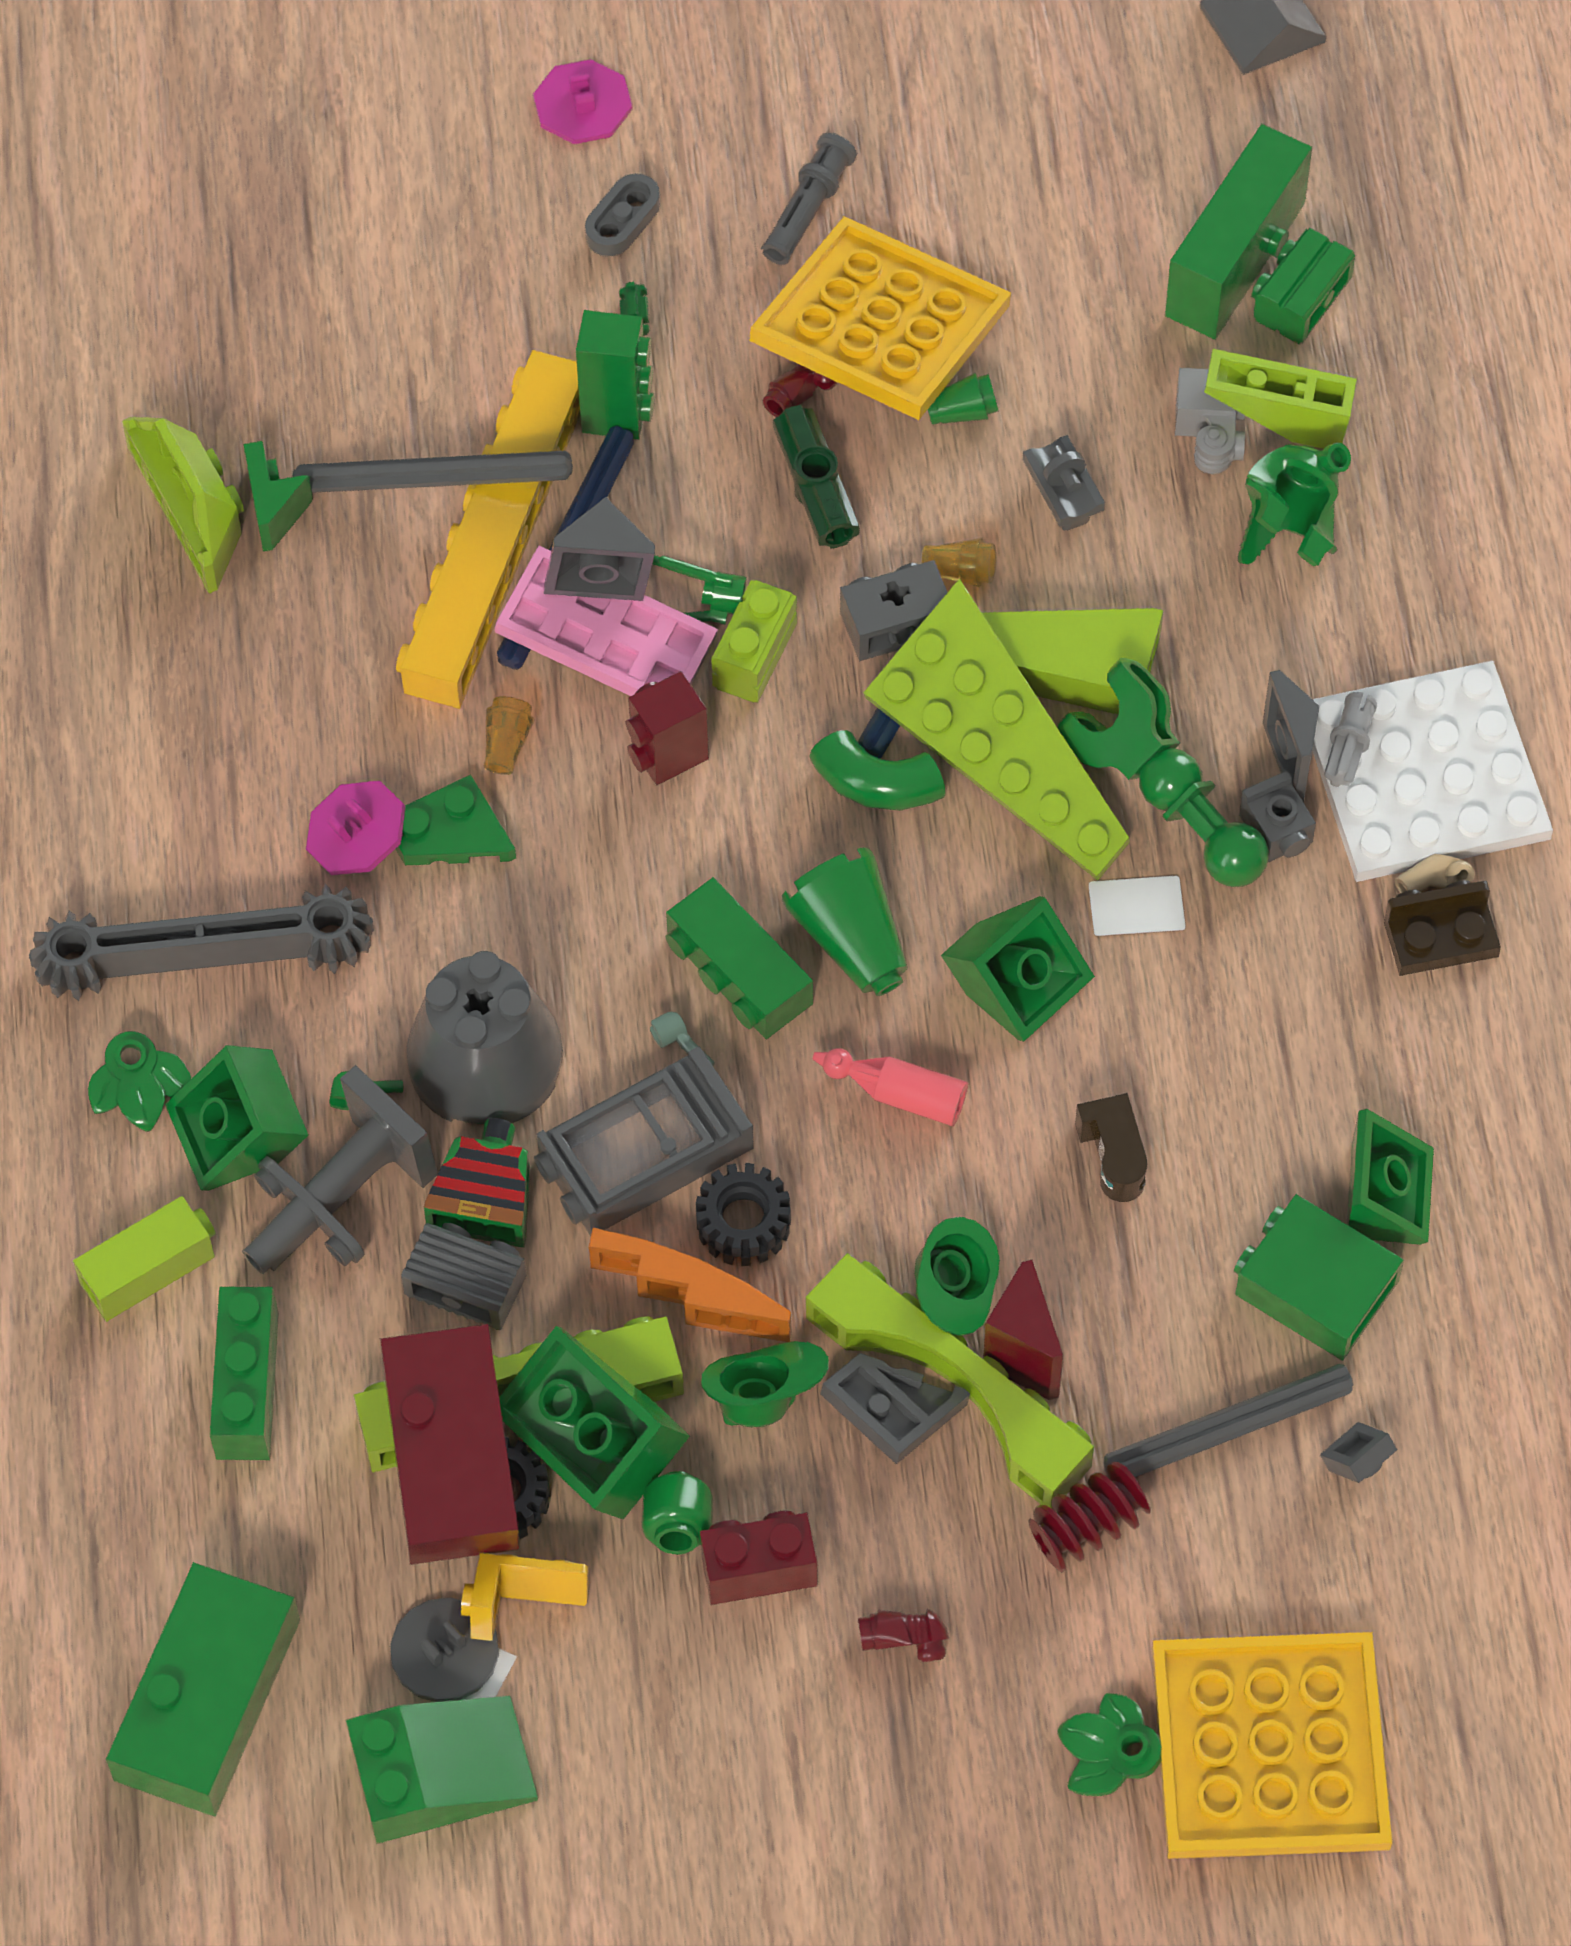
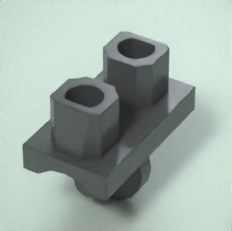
M1068 435L1058 438L1045 447L1031 448L1023 451V461L1059 527H1062L1063 530L1068 531L1087 524L1090 516L1105 511V501L1086 469L1085 460L1076 451Z

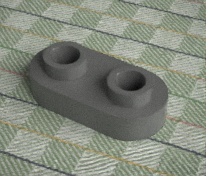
M629 174L620 178L589 214L585 222L586 242L593 252L602 256H616L625 252L659 211L660 191L657 183L649 176L643 174ZM634 202L642 203L641 206H631L630 204ZM606 235H614V237H604V236H606Z

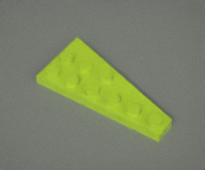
M959 579L863 694L873 705L1098 881L1130 843L1129 836Z

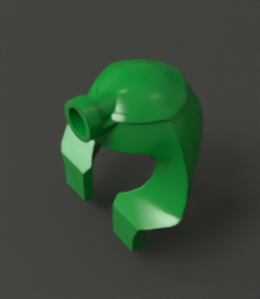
M1333 443L1327 445L1321 451L1310 446L1288 444L1268 453L1252 467L1245 482L1252 503V509L1247 522L1248 527L1245 529L1243 542L1238 552L1237 559L1239 563L1246 565L1253 563L1256 560V556H1260L1261 551L1265 550L1266 545L1270 544L1275 534L1282 530L1304 537L1297 553L1313 567L1320 564L1325 553L1329 552L1333 555L1337 552V547L1334 543V502L1339 491L1338 473L1346 471L1351 464L1350 451L1344 444Z

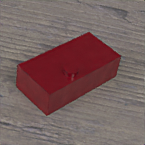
M488 1324L380 1338L410 1565L478 1556L480 1553L492 1554L518 1550V1525Z

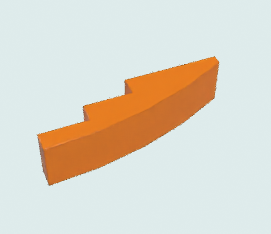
M598 1228L592 1229L589 1242L591 1269L636 1276L639 1297L684 1304L686 1325L790 1342L792 1334L791 1311L747 1282L696 1257L657 1243Z

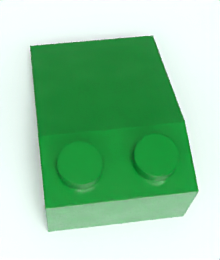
M557 1325L499 1397L502 1421L594 1510L623 1520L644 1495L646 1486L661 1474L690 1437L654 1401Z
M511 1696L399 1705L346 1719L377 1844L538 1801Z

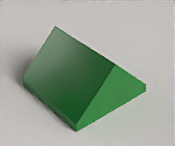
M1367 1108L1358 1111L1352 1141L1347 1225L1371 1240L1417 1245L1428 1243L1434 1148Z

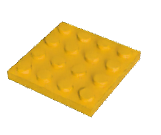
M844 216L751 326L749 341L920 420L1009 308L1012 293Z
M1373 1632L1153 1640L1152 1658L1158 1736L1162 1745L1160 1767L1167 1859L1391 1850L1392 1834Z

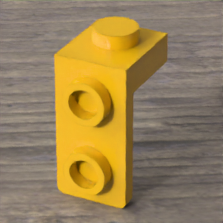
M480 1553L474 1583L464 1584L461 1603V1615L470 1616L471 1639L493 1641L501 1597L579 1606L586 1605L588 1599V1566L561 1559L550 1561L522 1558L512 1554L493 1555Z

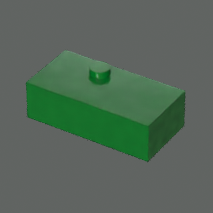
M1261 123L1170 260L1165 317L1214 340L1217 339L1270 256L1277 258L1282 247L1287 242L1289 235L1287 230L1305 205L1312 146Z
M194 1562L192 1563L106 1757L113 1781L216 1817L300 1623L295 1597Z

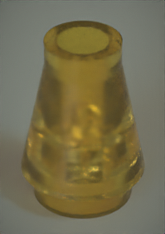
M982 538L935 546L925 545L923 548L922 563L934 560L942 578L953 581L960 579L962 583L980 587L982 583H992L996 571V548L994 543H984Z
M509 696L495 697L492 706L485 710L486 757L484 768L486 770L502 775L513 773L515 762L535 721L531 716L532 706L526 701Z

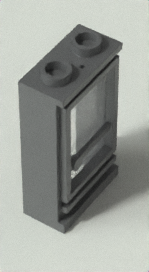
M698 1046L688 1051V1056L547 1132L542 1130L536 1133L539 1154L534 1156V1161L544 1180L548 1184L555 1181L564 1194L560 1197V1201L572 1223L576 1225L582 1222L591 1236L593 1228L606 1230L754 1149L753 1125L703 1050Z

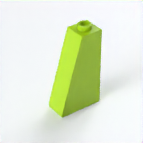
M1155 608L982 612L1036 696L1119 715V700L1107 682V673L1120 658L1135 660L1151 673L1161 637L1163 610Z

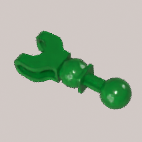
M1120 658L1107 673V682L1119 700V715L1113 726L1107 728L1090 713L1082 711L1067 713L1059 721L1058 730L1073 753L1083 764L1097 768L1114 767L1121 771L1128 780L1139 779V788L1145 800L1157 809L1166 811L1162 817L1167 822L1184 818L1205 842L1203 851L1204 863L1209 874L1217 882L1229 887H1243L1255 882L1263 874L1268 863L1269 851L1264 837L1257 829L1246 823H1228L1206 798L1216 785L1211 780L1203 781L1202 771L1195 758L1183 750L1175 749L1180 742L1170 729L1171 704L1169 694L1139 662L1128 658Z

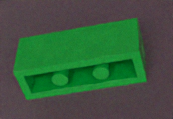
M590 310L583 311L576 346L582 433L606 436L610 428L619 426L622 429L631 431L633 439L639 440L643 421L651 422L654 409V393H650L653 377V366L649 365L651 338L643 336L642 317Z
M714 877L666 912L667 934L665 938L671 950L680 959L685 960L688 957L699 969V976L705 986L714 994L721 992L732 1003L731 1007L735 1016L747 1029L754 1027L767 1040L813 1005V980Z
M219 1287L210 1438L216 1460H270L279 1314L273 1287Z

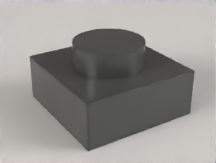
M1357 1422L1323 1451L1320 1456L1330 1472L1360 1483L1363 1479L1377 1473L1382 1467L1383 1462L1395 1453L1397 1448L1388 1433Z

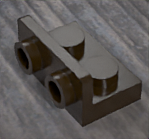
M1460 880L1447 885L1445 888L1427 892L1408 890L1388 900L1384 926L1399 976L1499 957L1501 946L1487 904L1490 894L1487 881L1472 883L1468 880Z

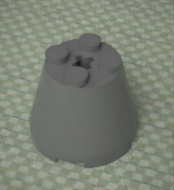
M480 951L473 956L460 958L438 972L426 988V995L412 1025L407 1042L409 1074L417 1094L434 1113L450 1122L456 1119L468 1123L485 1124L487 1119L499 1118L514 1123L529 1116L549 1098L555 1089V1081L562 1063L561 1035L554 1016L522 974L514 966L499 959L496 954L489 951Z

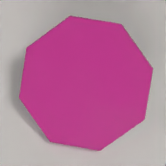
M591 59L554 66L533 93L541 128L573 144L612 137L633 110L625 77Z
M381 781L341 784L311 811L306 850L330 875L371 872L401 844L406 806Z

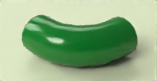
M840 730L822 738L812 748L809 755L810 761L817 772L839 795L868 808L901 811L931 804L944 798L946 794L941 772L934 759L927 752L898 761L881 760L868 754L858 743L852 732Z

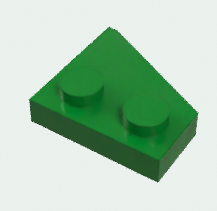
M471 774L405 805L401 844L396 848L405 866L430 865L435 861H444L448 864L469 863V857L500 856V862H510L516 859L514 845Z

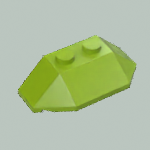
M129 417L122 420L127 447L207 592L212 593L218 590L242 534L238 514L244 512V507L233 485L225 487L220 476L224 475L215 451L212 448L205 451L195 433L164 418Z

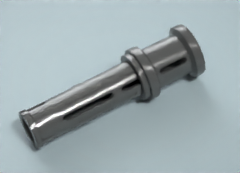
M823 133L816 142L818 150L811 162L804 164L798 173L799 187L784 209L773 231L761 247L763 255L771 262L779 265H786L789 262L794 249L809 227L824 199L834 196L839 188L838 179L845 167L851 166L857 158V151L854 146L842 136L834 133Z

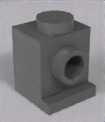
M1288 771L1242 790L1239 816L1244 823L1257 829L1264 837L1269 851L1268 863L1282 856L1286 858L1297 856L1313 843L1316 822L1291 784L1292 777Z

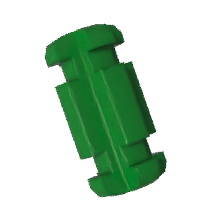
M628 282L625 285L626 287L619 290V297L623 299L620 300V314L642 317L643 336L650 332L649 325L645 324L649 323L648 298L644 296L647 295V288L642 284Z

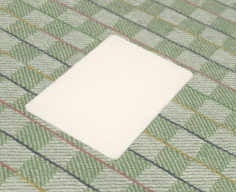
M1178 876L1091 881L1088 884L1093 929L1096 936L1185 929L1180 878Z

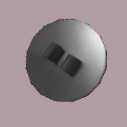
M454 1598L428 1600L411 1609L395 1628L390 1643L392 1668L401 1684L419 1698L435 1702L461 1700L479 1691L493 1675L499 1657L497 1632L494 1630L493 1641L471 1639L470 1616L461 1615L462 1600Z

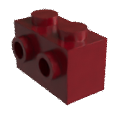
M682 671L660 682H649L640 687L634 695L628 697L630 718L625 721L631 737V744L627 746V750L636 769L640 773L647 771L656 786L709 759L707 708Z
M787 1510L776 1511L766 1515L763 1520L743 1524L737 1520H725L713 1524L709 1530L700 1531L701 1557L710 1605L818 1586L817 1558L807 1512L795 1514Z

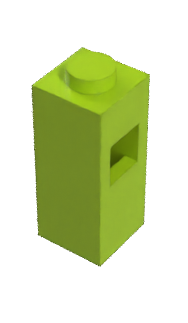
M180 1196L73 1260L79 1283L107 1322L215 1258L210 1238L216 1235V1232L205 1212L200 1207L192 1211L184 1197Z

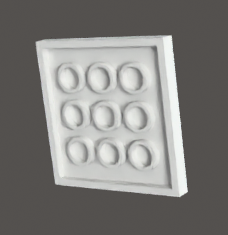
M1493 661L1313 699L1319 705V713L1312 751L1356 882L1405 872L1433 854L1465 859L1551 840L1553 828ZM1352 692H1362L1363 697L1359 710L1364 708L1368 695L1372 696L1377 702L1376 712L1373 714L1367 734L1370 738V745L1368 750L1361 754L1353 783L1349 786L1340 785L1335 787L1330 784V780L1324 775L1333 745L1330 741L1331 731L1339 726L1346 696Z

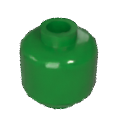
M683 1471L669 1472L653 1479L646 1486L642 1500L641 1527L645 1538L658 1549L668 1554H685L700 1546V1531L709 1530L712 1526L713 1497L710 1488L701 1479Z

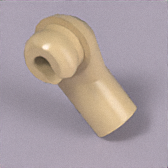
M1433 854L1395 878V885L1400 893L1408 890L1422 891L1427 887L1442 889L1460 880L1473 882L1474 870L1468 862L1461 859Z

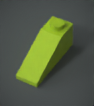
M1213 349L1204 393L1291 442L1324 449L1327 445L1333 443H1343L1351 416L1357 378Z

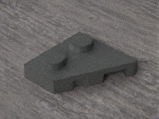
M859 1353L826 1380L822 1385L820 1393L896 1465L966 1407L970 1398V1393L963 1388L955 1386L954 1391L951 1392L922 1382L923 1374L905 1368H892L884 1361Z

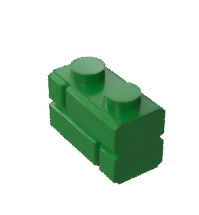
M1311 228L1306 229L1296 242L1289 239L1278 255L1277 268L1271 275L1264 272L1253 288L1251 297L1255 299L1253 317L1256 322L1273 331L1278 330L1282 336L1297 344L1303 343L1351 280L1356 256L1353 250L1336 241L1330 242L1327 236Z

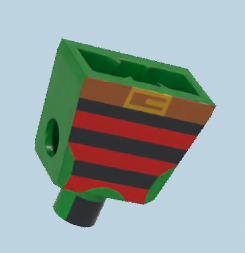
M490 1118L485 1121L481 1140L463 1136L454 1139L425 1200L423 1208L426 1223L442 1227L444 1223H452L468 1231L473 1239L489 1242L501 1241L511 1246L525 1247L530 1163L528 1150L512 1146L516 1130L512 1123L499 1118Z

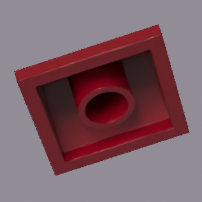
M1028 1260L1021 1263L985 1323L983 1358L988 1356L996 1360L1008 1373L1009 1380L1026 1389L1037 1392L1048 1400L1059 1398L1063 1353L1033 1260Z

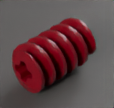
M1112 1462L1106 1468V1476L1102 1473H1093L1088 1479V1487L1082 1483H1076L1070 1489V1498L1065 1494L1054 1496L1052 1499V1509L1047 1505L1037 1506L1033 1511L1034 1520L1030 1518L1028 1522L1038 1547L1049 1562L1062 1573L1066 1571L1063 1556L1065 1552L1068 1551L1077 1561H1083L1085 1555L1082 1542L1087 1541L1095 1550L1100 1551L1103 1549L1100 1536L1101 1531L1105 1530L1117 1541L1121 1538L1118 1521L1123 1519L1135 1530L1140 1525L1136 1511L1141 1509L1146 1514H1150L1151 1508L1142 1488L1128 1468L1119 1462Z

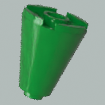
M863 847L857 849L861 858L849 861L845 853L816 866L794 882L798 892L791 896L785 891L782 894V902L790 914L863 993L874 991L876 996H882L903 983L901 975L908 967L876 859L869 848Z

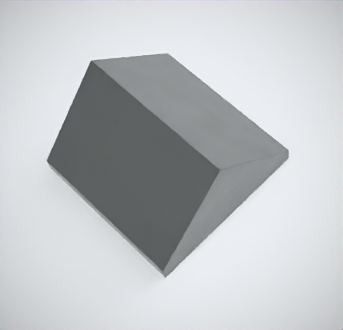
M1202 0L1200 2V9L1243 75L1326 42V35L1303 0Z
M605 497L554 537L544 583V594L643 601L655 555V545Z

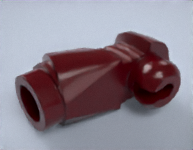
M798 364L791 371H786L769 383L768 392L763 398V405L771 415L778 417L785 409L804 403L813 396V392L818 387L828 391L833 389L837 382Z
M928 1608L926 1614L906 1615L901 1612L878 1610V1613L870 1614L869 1617L858 1618L863 1651L916 1644L918 1649L917 1657L921 1662L941 1660L946 1656L943 1640L949 1639L947 1628L940 1617Z

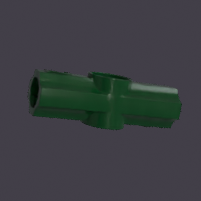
M802 405L787 408L780 416L773 419V429L794 480L795 496L805 508L819 546H828L830 549L845 546L851 539L859 535L860 528L838 474L837 457L827 446L813 408H804ZM819 475V476H823V477H821V478H811L810 476Z

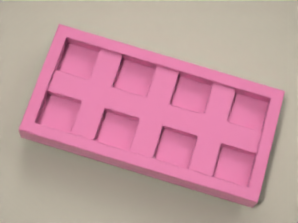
M541 546L537 547L496 622L495 633L629 696L634 695L640 687L649 682H660L682 671L689 683L692 684L716 638L718 629L644 595L643 601L544 594V583L551 551Z

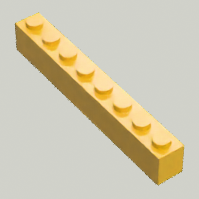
M532 350L526 366H519L515 372L512 382V400L509 406L502 405L495 427L498 434L493 445L486 444L482 455L565 451L580 416L577 362ZM553 481L468 486L463 501V511L465 513L461 523H453L449 531L446 549L449 552L444 564L438 562L432 572L430 580V591L432 593L427 604L420 603L413 621V631L415 634L411 643H404L398 654L396 671L401 673L404 694L458 709L461 708Z

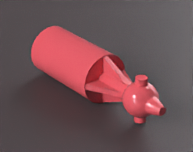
M835 1048L829 1052H814L812 1058L833 1079H843L849 1075L875 1101L950 1126L956 1124L968 1090V1082L890 1056L853 1061L848 1051Z

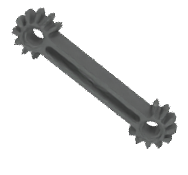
M325 884L320 896L315 897L305 891L302 896L303 906L98 927L96 918L91 913L78 922L76 921L75 914L69 910L65 917L66 922L59 924L49 917L46 923L48 932H34L33 942L35 948L30 950L29 959L31 966L36 969L35 976L37 982L42 987L50 985L52 994L57 998L69 989L72 992V996L79 1001L82 989L89 988L99 994L101 989L99 979L305 957H307L308 966L313 971L323 963H328L329 970L335 974L339 967L338 962L345 961L355 967L358 961L357 953L369 952L371 946L369 936L374 931L373 919L367 915V904L362 898L352 900L351 891L346 886L339 893L333 895L330 887ZM328 925H336L340 927L338 930L331 933H324L320 931L323 927ZM83 952V955L79 958L72 960L64 959L69 953Z

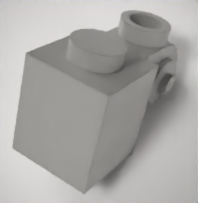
M1179 368L1175 436L1196 437L1195 465L1204 473H1221L1228 469L1233 460L1243 461L1245 431H1235L1236 419L1244 420L1245 415L1204 393L1208 369Z

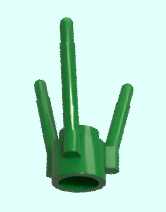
M654 555L653 565L705 581L701 604L711 605L710 610L685 612L684 614L701 622L726 624L727 614L734 615L739 603L743 602L746 576L715 572L667 556L660 557Z

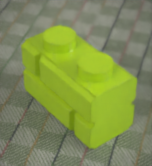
M758 580L750 581L743 595V602L739 603L711 658L713 687L753 703L759 702L797 625V596Z

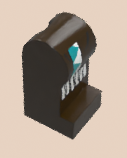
M1128 1093L1077 1104L1075 1119L1077 1134L1080 1143L1095 1141L1101 1161L1100 1186L1104 1194L1118 1202H1129L1138 1198L1146 1184L1145 1175L1148 1165Z

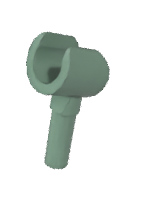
M667 1012L651 1021L650 1032L661 1048L677 1041L681 1049L688 1054V1051L698 1047L688 1035L686 1026L678 1013ZM705 1053L711 1064L714 1066L715 1062Z

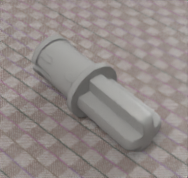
M1352 692L1346 696L1339 726L1331 731L1330 741L1333 745L1324 775L1330 780V784L1335 787L1340 785L1349 786L1353 783L1361 754L1368 750L1370 745V738L1367 734L1373 714L1376 712L1377 702L1372 696L1368 695L1364 708L1359 710L1363 697L1362 692Z

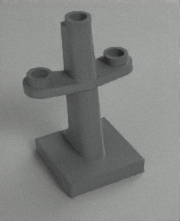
M356 1065L342 1076L340 1081L352 1122L360 1129L305 1187L268 1156H265L258 1164L260 1170L254 1174V1178L262 1189L272 1198H276L282 1193L290 1200L265 1229L242 1250L247 1260L262 1274L269 1269L275 1271L319 1227L329 1237L324 1243L326 1248L340 1264L347 1266L351 1261L358 1263L365 1255L362 1247L332 1214L377 1170L388 1163H397L422 1188L438 1175L427 1132Z

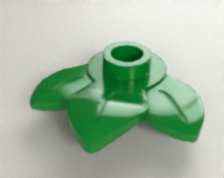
M135 1031L123 1032L116 1035L108 1043L105 1051V1064L90 1079L88 1087L89 1101L94 1114L105 1113L119 1106L122 1114L130 1123L145 1132H150L160 1118L165 1096L173 1097L191 1080V1075L184 1062L178 1056L168 1052L157 1051L153 1042L144 1034ZM128 1048H134L140 1052L141 1058L135 1064H126L121 1059L122 1052Z
M1106 1693L1101 1700L1099 1714L1083 1713L1074 1715L1063 1722L1057 1729V1734L1064 1747L1080 1760L1071 1774L1067 1785L1070 1791L1079 1795L1104 1796L1112 1794L1127 1778L1141 1779L1148 1777L1156 1771L1161 1763L1162 1745L1158 1734L1152 1728L1144 1725L1141 1708L1131 1698L1124 1695ZM1135 1743L1143 1744L1142 1750L1137 1755L1128 1756L1125 1754L1127 1748Z

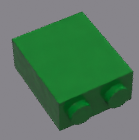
M1295 1194L1285 1209L1277 1206L1270 1214L1262 1230V1233L1266 1234L1259 1246L1255 1248L1249 1245L1237 1261L1234 1268V1273L1238 1274L1235 1295L1343 1361L1398 1284L1404 1259Z

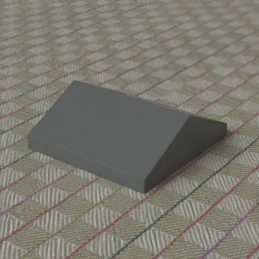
M1276 670L1269 674L1262 724L1280 772L1288 771L1292 777L1291 784L1304 803L1319 705L1283 672Z

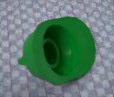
M960 1216L947 1218L933 1227L915 1262L916 1293L922 1310L929 1320L941 1330L957 1336L972 1334L984 1325L990 1311L999 1273L1000 1258L997 1245L988 1230L975 1220Z
M792 1341L780 1343L749 1353L736 1354L716 1360L708 1365L702 1373L701 1387L707 1396L719 1402L723 1420L727 1425L764 1427L781 1420L795 1401L796 1395L810 1390L824 1378L829 1369V1357L821 1347L810 1342Z

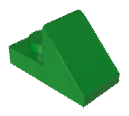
M263 441L243 444L264 552L273 550L310 506L313 496L308 475L280 479L276 458L266 460Z

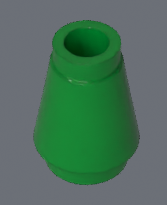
M976 373L944 388L928 408L932 425L989 420L988 414L999 412L989 374L977 377Z

